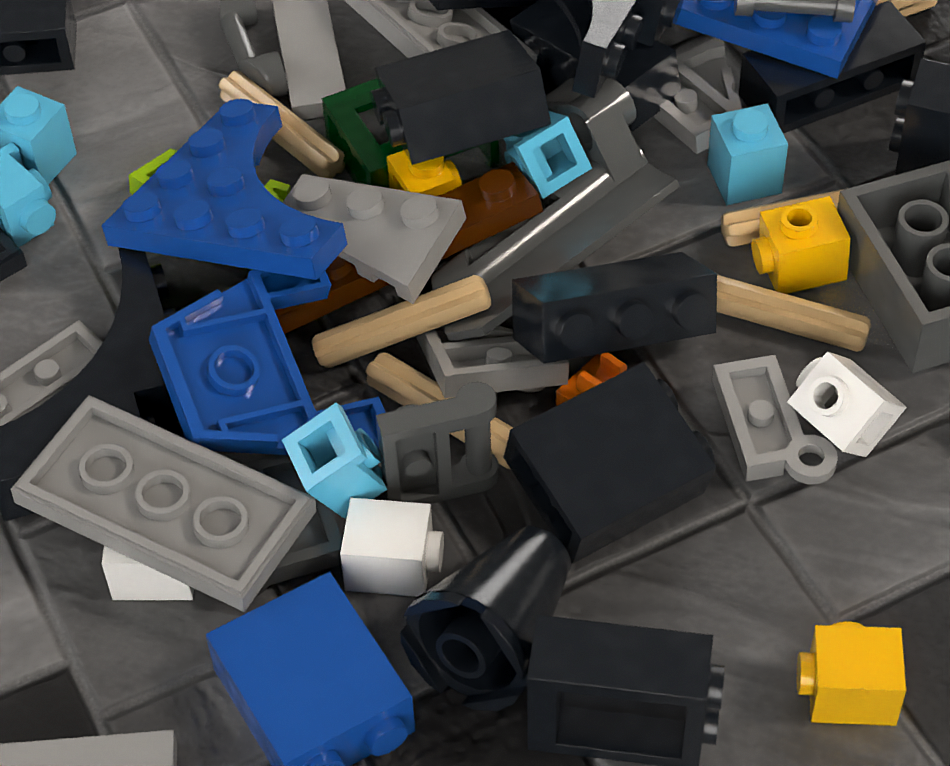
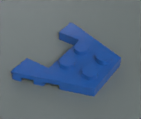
M252 269L249 271L247 279L222 293L217 289L151 326L149 342L187 440L216 452L288 455L282 439L326 410H315L275 312L277 309L327 299L331 289V282L326 270L317 280ZM379 396L340 405L343 407L354 431L359 428L363 429L379 450L376 415L386 413Z

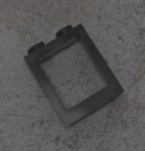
M537 615L527 675L528 750L657 766H699L702 743L716 745L719 711L721 710L725 665L711 664L713 635Z

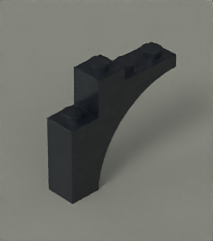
M554 0L573 25L581 50L572 91L595 98L607 78L616 80L627 49L634 50L638 42L652 47L664 27L674 28L683 0Z
M118 248L122 264L120 302L113 324L104 342L90 362L70 383L49 400L16 420L0 426V511L4 522L35 513L14 503L11 488L88 395L156 426L179 421L149 342L151 326L176 313L175 308L163 310L160 301L170 299L161 263L149 266L144 251Z

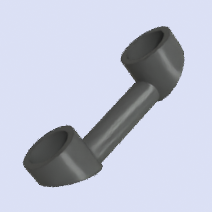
M220 0V25L238 70L274 98L288 95L287 79L278 52L273 51L257 56L245 26L258 23L255 1Z

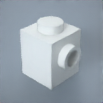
M828 351L823 357L816 358L803 369L796 381L798 389L787 401L788 404L842 452L863 457L868 456L907 408L854 361Z

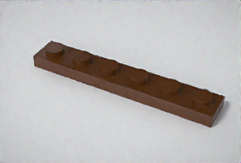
M514 162L491 170L479 178L447 193L438 195L440 197L462 200L466 214L465 222L442 259L543 212L539 193ZM337 256L326 269L331 282V289L327 299L275 310L282 330L286 334L389 284L381 279L374 283L357 273L354 264Z

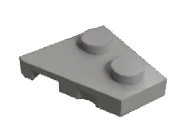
M713 38L677 56L681 92L674 96L672 103L667 100L661 104L660 112L653 116L696 154L709 148L712 115L742 109L739 95L735 93L733 73L731 67H728L725 58L724 41Z
M499 325L485 336L449 341L445 331H438L437 328L417 335V340L444 398L456 397L458 390L471 382L486 383L495 392L513 390L537 392L545 387L568 384L569 361L562 360L543 364L513 339V329Z

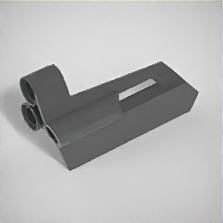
M575 78L566 80L546 95L549 111L568 116L592 169L544 199L540 198L543 212L451 255L436 268V271L431 275L433 290L472 275H478L485 281L491 297V306L487 310L445 325V334L449 341L485 336L512 316V279L572 270L680 187L676 178L663 173L648 163L643 151L634 140L628 126L636 119V107L629 92L617 81L607 78L595 98L572 91Z

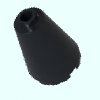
M526 526L519 528L414 599L403 616H407L406 626L400 632L401 644L411 665L428 685L441 694L447 686L467 696L461 705L473 710L498 711L515 703L527 687V675L536 616L554 615L571 569L570 556L561 540L550 531L538 527Z

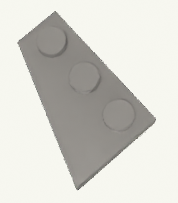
M306 174L300 176L283 201L287 206L304 214L343 223L348 245L338 256L354 264L357 273L374 283L381 279L394 286L397 296L412 304L418 298L466 220L462 200Z

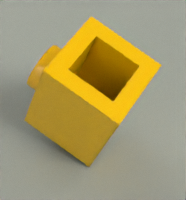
M830 196L760 212L759 238L752 239V255L758 273L768 274L775 291L789 294L845 281L848 278L851 238Z
M850 621L838 622L832 625H815L810 652H799L797 658L798 695H810L811 723L897 726L906 693L901 628L865 627L860 623Z

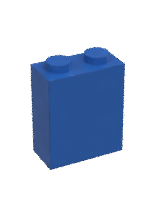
M330 571L205 634L214 670L271 766H352L370 755L381 756L395 750L406 740L409 734L416 731L412 695Z

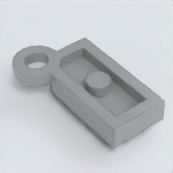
M776 355L713 365L712 382L745 482L784 475V469L796 481L805 484H820L834 475L838 462L837 450L824 437L804 435L795 409L787 403L790 399V394ZM804 453H814L820 456L823 462L817 466H808L800 461L799 456Z

